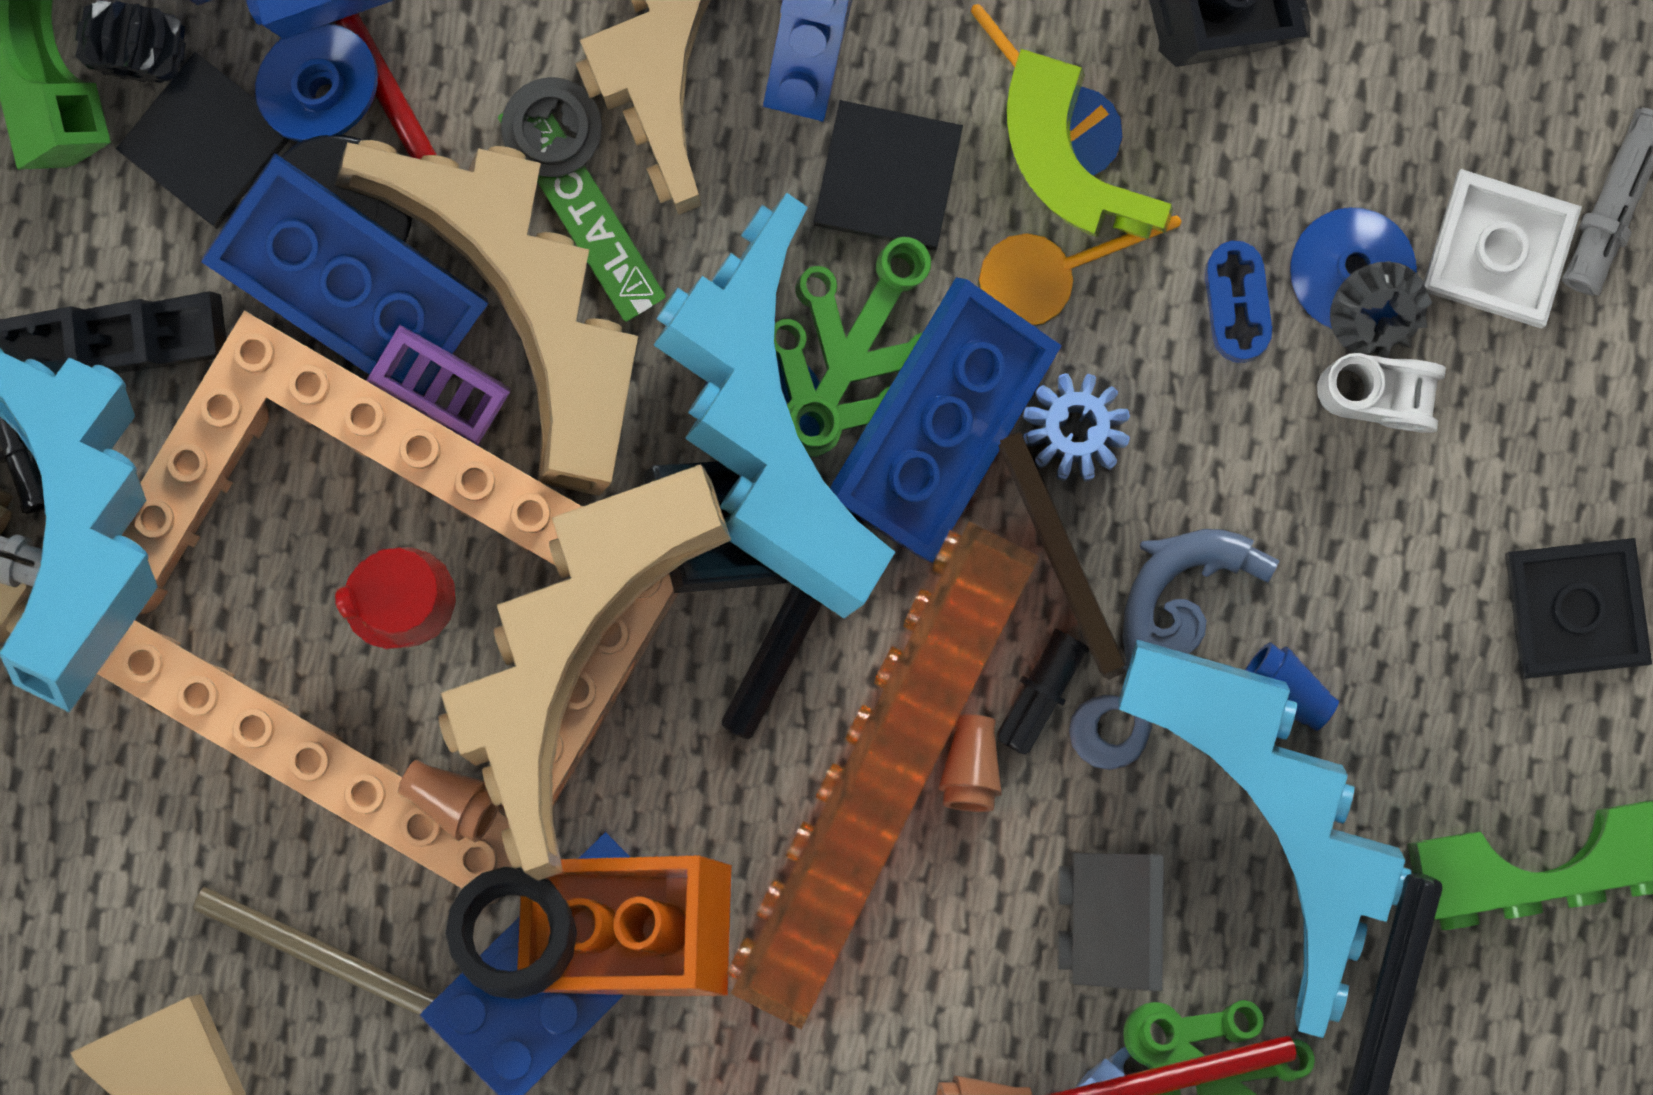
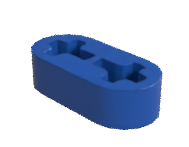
M1232 240L1221 244L1212 252L1205 265V283L1212 338L1216 349L1224 358L1232 362L1246 363L1255 360L1266 350L1272 338V322L1262 257L1252 245L1244 241ZM1228 255H1237L1239 264L1250 265L1252 271L1241 280L1242 296L1233 297L1230 278L1225 276L1219 277L1217 269L1224 267ZM1234 307H1244L1247 326L1258 327L1259 336L1251 339L1249 349L1247 350L1240 349L1236 339H1227L1225 331L1235 325Z

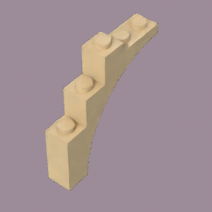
M630 0L636 13L646 8L648 12L581 39L580 42L586 59L575 64L589 98L601 94L608 110L630 101L632 102L633 107L622 112L636 146L648 142L657 164L646 168L654 190L660 204L672 199L677 213L680 215L702 206L687 157L683 107L689 58L702 17L711 0Z
M364 140L360 141L358 145L347 142L340 160L335 186L383 201L427 225L471 263L501 301L522 340L536 383L542 431L538 481L551 486L600 496L612 483L638 336L623 333L622 327L619 324L609 320L587 319L584 323L576 322L589 249L573 246L574 241L571 238L557 233L542 232L538 233L536 237L527 235L541 163L526 160L525 154L516 149L494 146L488 150L478 148L467 171L459 169V164L454 160L442 156L426 155L420 160L396 154L397 151L393 146L379 141Z
M702 465L553 517L552 520L558 538L549 541L550 551L561 578L571 576V579L498 604L497 608L503 625L494 628L495 639L506 665L515 663V667L441 693L447 713L439 715L438 719L448 749L451 753L459 751L463 758L475 766L490 761L491 766L483 768L482 773L493 804L495 806L503 804L510 828L502 830V840L506 853L514 868L522 866L526 874L538 881L563 872L553 826L552 770L562 718L581 671L607 630L645 590L684 562L731 541L713 483Z

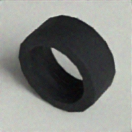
M506 866L481 873L461 889L449 909L446 927V938L451 957L474 986L494 997L520 999L541 993L560 979L573 958L577 936L572 911L550 880L545 878L538 881L526 874L523 868ZM508 895L525 896L538 903L547 914L550 925L549 942L541 957L529 967L516 971L497 970L485 963L476 952L473 940L475 921L483 908L495 899Z

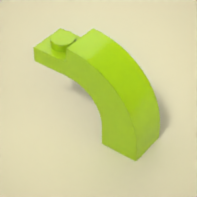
M1021 49L1009 87L1007 126L1014 157L1020 171L1036 195L1055 215L1066 223L1097 238L1106 214L1116 217L1112 228L1137 237L1149 239L1152 229L1166 233L1174 210L1172 204L1105 183L1091 175L1077 160L1071 143L1070 126L1073 111L1085 77L1082 67Z

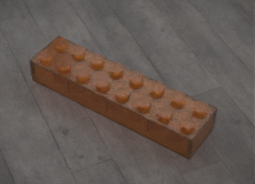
M970 521L962 535L952 530L949 531L933 563L932 570L941 574L933 593L921 588L904 620L903 627L913 632L905 649L901 651L891 646L874 680L875 685L884 689L874 710L863 704L861 705L845 737L846 742L855 746L845 767L843 768L832 763L815 796L816 799L826 803L815 827L804 821L802 822L786 854V857L796 862L786 884L776 879L773 880L756 913V916L767 921L756 942L747 937L743 939L726 972V975L737 980L730 994L799 1029L803 1028L1039 556Z

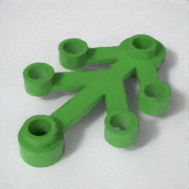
M896 238L879 253L876 260V272L879 280L847 336H845L834 297L837 290V280L834 274L823 266H813L805 270L797 279L795 285L796 296L802 304L810 307L827 369L816 390L802 351L807 341L805 329L799 322L793 319H781L775 323L774 344L776 357L780 362L790 399L787 407L797 435L809 457H818L829 452L838 443L842 431L868 425L890 386L882 390L875 398L838 405L848 385L852 382L899 372L922 333L915 335L907 343L868 352L900 294L916 288L925 280L930 272V254L927 248L914 238ZM891 259H904L910 266L909 276L905 278L896 276L890 267ZM816 277L822 280L826 287L825 296H813L807 289V278ZM778 330H787L794 335L796 341L794 349L785 350L778 345L776 341V332ZM802 416H811L816 419L819 424L817 436L810 437L801 431L799 421Z
M1247 1000L1235 1002L1227 1006L1222 1012L1183 1018L1172 1007L1164 1003L1150 1002L1136 1008L1128 1016L1124 1026V1043L1128 1053L1137 1062L1149 1067V1069L1206 1056L1190 1043L1224 1036L1235 1043H1242L1252 1039L1261 1032L1264 1019L1258 1006ZM1236 1011L1246 1016L1248 1020L1247 1032H1243L1236 1027L1234 1023V1013ZM1152 1023L1158 1024L1163 1029L1166 1036L1164 1045L1156 1043L1151 1037L1150 1028ZM1292 1039L1300 1059L1297 1071L1292 1070L1286 1063L1196 1085L1197 1095H1257L1242 1082L1274 1077L1288 1082L1300 1079L1312 1071L1315 1063L1314 1053L1304 1041ZM1179 1089L1159 1095H1181V1091Z

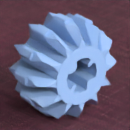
M1069 374L1060 375L1058 378L1060 398L1050 388L1041 385L1036 390L1035 395L1047 410L1037 407H1026L1023 414V419L1027 422L1043 426V428L1031 430L1023 436L1027 446L1046 443L1047 447L1035 459L1036 466L1038 468L1047 466L1054 456L1062 459L1057 469L1056 477L1058 480H1067L1071 472L1072 462H1078L1080 475L1084 481L1092 480L1095 476V468L1091 458L1093 456L1103 467L1111 470L1116 465L1117 459L1104 444L1116 448H1125L1130 440V437L1124 432L1110 428L1121 425L1130 418L1128 409L1120 408L1109 412L1106 409L1114 401L1118 391L1111 386L1105 389L1099 398L1091 395L1096 384V377L1091 374L1085 376L1080 392H1074L1072 379ZM1069 413H1081L1080 421H1083L1085 417L1090 420L1093 427L1087 430L1084 442L1075 443L1071 441L1072 433L1067 438L1062 435L1060 428L1066 424Z

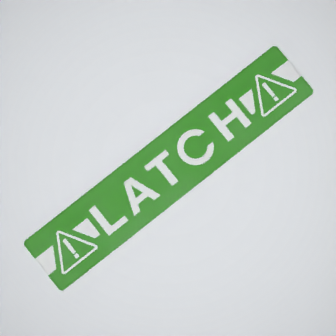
M503 113L498 116L500 123L502 122ZM551 114L549 119H541L539 117L537 120L529 117L526 119V121L533 123L534 127L542 132L541 142L543 146L541 152L546 151L547 146L552 144L555 137H563L565 139L567 137L553 114ZM585 166L561 178L538 176V184L576 245L589 249L587 262L625 322H628L666 298L662 288Z

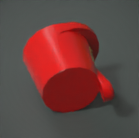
M412 547L382 549L358 564L348 577L346 586L336 591L335 604L342 617L347 619L352 631L367 644L386 650L408 648L421 645L435 638L450 622L456 604L455 585L446 566L429 552Z

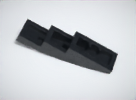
M210 291L154 302L136 299L87 309L69 306L0 319V348L3 352L22 362H25L27 359L36 360L48 367L55 375L69 357L91 368L94 365L105 366L115 373L215 359L226 341L222 296Z

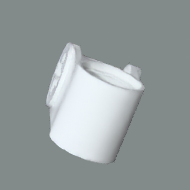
M1351 353L1336 360L1320 375L1317 384L1318 398L1325 409L1331 414L1340 417L1377 422L1383 426L1423 433L1437 432L1438 420L1433 417L1437 382L1445 378L1446 367L1422 360L1390 359L1362 353ZM1340 371H1352L1362 379L1364 394L1360 401L1348 400L1340 394L1337 388V377Z

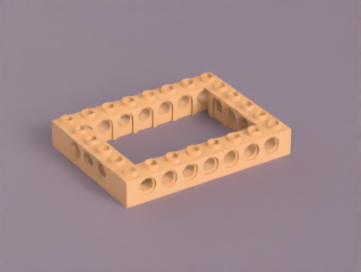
M244 310L140 484L147 501L121 536L136 542L148 554V562L158 588L139 613L147 614L155 610L168 591L163 589L188 545L195 547L200 539V536L195 533L220 491L227 493L233 484L228 478L253 436L260 439L266 429L269 420V409L265 403L267 398L293 413L302 421L325 431L357 453L373 459L418 488L421 487L472 520L476 519L527 552L529 550L553 565L555 563L550 551L549 541L557 539L558 536L552 518L582 506ZM669 574L645 590L607 630L580 673L561 722L552 770L553 807L679 594L674 593ZM136 620L97 673L460 888H463L481 873L505 866L513 867L502 840V830L510 828L503 804H500L493 823L478 842H473L465 837L457 841L410 800L398 794V787L402 779L397 774L398 770L360 753L342 742L343 738L335 733L325 731L289 711V706L253 690L233 678L235 675L226 669L202 660L180 647V642L169 636L162 635ZM500 898L495 899L490 904H496Z

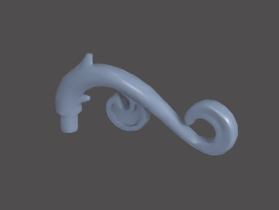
M1201 529L1162 540L1142 541L1140 549L1148 552L1152 557L1142 566L1132 584L1124 611L1122 637L1127 667L1129 666L1136 639L1189 654L1198 648L1204 638L1206 619L1200 607L1187 599H1174L1164 604L1163 609L1171 614L1173 623L1169 628L1161 629L1154 623V609L1157 600L1164 588L1178 574L1189 568L1205 565L1201 573L1205 577H1209L1218 570L1225 568L1235 574L1241 569L1268 583L1277 568L1279 560L1252 547L1254 540L1223 529ZM1115 695L1093 697L1080 704L1071 717L1069 728L1072 747L1080 758L1093 767L1107 770L1126 767L1137 760L1146 747L1152 729L1151 722L1134 716L1135 725L1131 735L1125 742L1114 745L1104 741L1098 733V722L1101 716L1108 711L1119 710V697Z

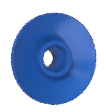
M326 24L286 39L281 38L266 54L258 70L255 84L258 108L266 122L277 133L293 141L302 142L321 135H328V137L342 135L363 118L373 102L378 84L376 61L369 47L357 34L339 25ZM326 84L332 85L327 94L320 98H315L319 87Z
M1342 208L1328 212L1317 218L1304 230L1294 247L1290 263V276L1295 295L1304 310L1311 317L1331 329L1330 308L1332 300L1340 285L1350 276L1345 267L1348 257L1359 256L1365 260L1367 265L1377 262H1396L1411 268L1417 273L1414 251L1404 232L1389 218L1375 211L1363 208ZM1389 300L1380 309L1374 307L1372 310L1363 308L1376 322V326L1382 317L1392 318L1398 315L1389 304Z

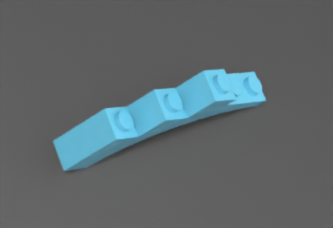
M786 193L772 210L761 205L741 234L750 243L740 259L730 253L711 281L702 276L688 293L677 287L656 318L665 327L653 345L708 382L688 411L697 420L685 439L740 476L720 506L721 509L729 513L725 518V522L731 537L730 542L842 618H846L865 604L895 551L858 522L823 481L797 435L781 390L774 344L776 292L787 248L808 208Z
M0 348V417L19 434L37 462L42 476L46 513L41 565L25 611L3 646L0 657L15 686L70 713L158 588L146 551L136 542L121 536L147 501L136 474L137 468L121 453L112 450L113 446L135 418V414L126 392L125 382L119 375L105 366L94 365L91 368L69 357L55 375L48 367L36 360L27 359L25 362H22L5 354Z
M1136 639L1118 700L1119 710L1167 728L1213 758L1248 792L1276 832L1294 873L1303 915L1304 967L1294 1018L1298 1031L1324 1038L1329 1020L1338 1023L1345 1009L1349 985L1341 983L1347 960L1358 961L1364 946L1367 924L1359 922L1361 915L1387 922L1391 906H1397L1404 878L1411 874V870L1403 868L1405 858L1399 848L1332 829L1334 821L1342 824L1345 823L1354 795V786L1346 784L1348 775L1343 765L1274 746L1276 737L1287 740L1297 709V702L1288 700L1290 689L1286 682Z

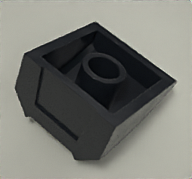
M1149 0L1159 39L1158 51L1175 67L1230 58L1310 38L1311 16L1306 0Z

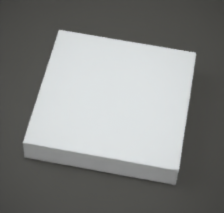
M1460 169L1454 182L1424 280L1427 293L1543 329L1547 324L1582 206Z

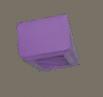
M399 325L366 380L477 446L511 390L510 387L401 325ZM408 347L420 354L401 384L392 379L391 376ZM433 361L440 365L441 369L423 396L413 389L429 362ZM452 374H455L463 379V382L448 407L445 408L436 403V400ZM477 387L485 392L468 421L459 416L458 413L473 388Z

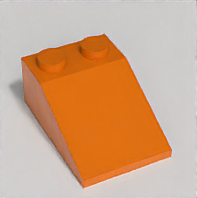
M700 855L560 859L563 872L546 878L553 883L569 905L577 936L572 960L561 978L545 989L544 993L728 996L732 865ZM520 896L517 970L529 967L541 957L548 945L550 936L547 914L538 903L525 896Z

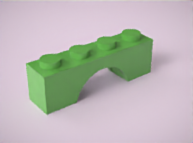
M0 0V101L17 170L74 166L111 143L96 83L86 82L74 76L66 67L58 52L52 27L53 0Z
M1653 800L1596 810L1592 830L1581 850L1563 865L1543 872L1526 871L1508 863L1492 849L1481 832H1468L1407 843L1413 874H1426L1438 879L1442 883L1443 889L1434 919H1439L1441 930L1480 924L1478 912L1503 908L1505 919L1544 913L1541 901L1562 897L1567 898L1568 908L1607 902L1605 890L1630 886L1632 897L1653 894Z

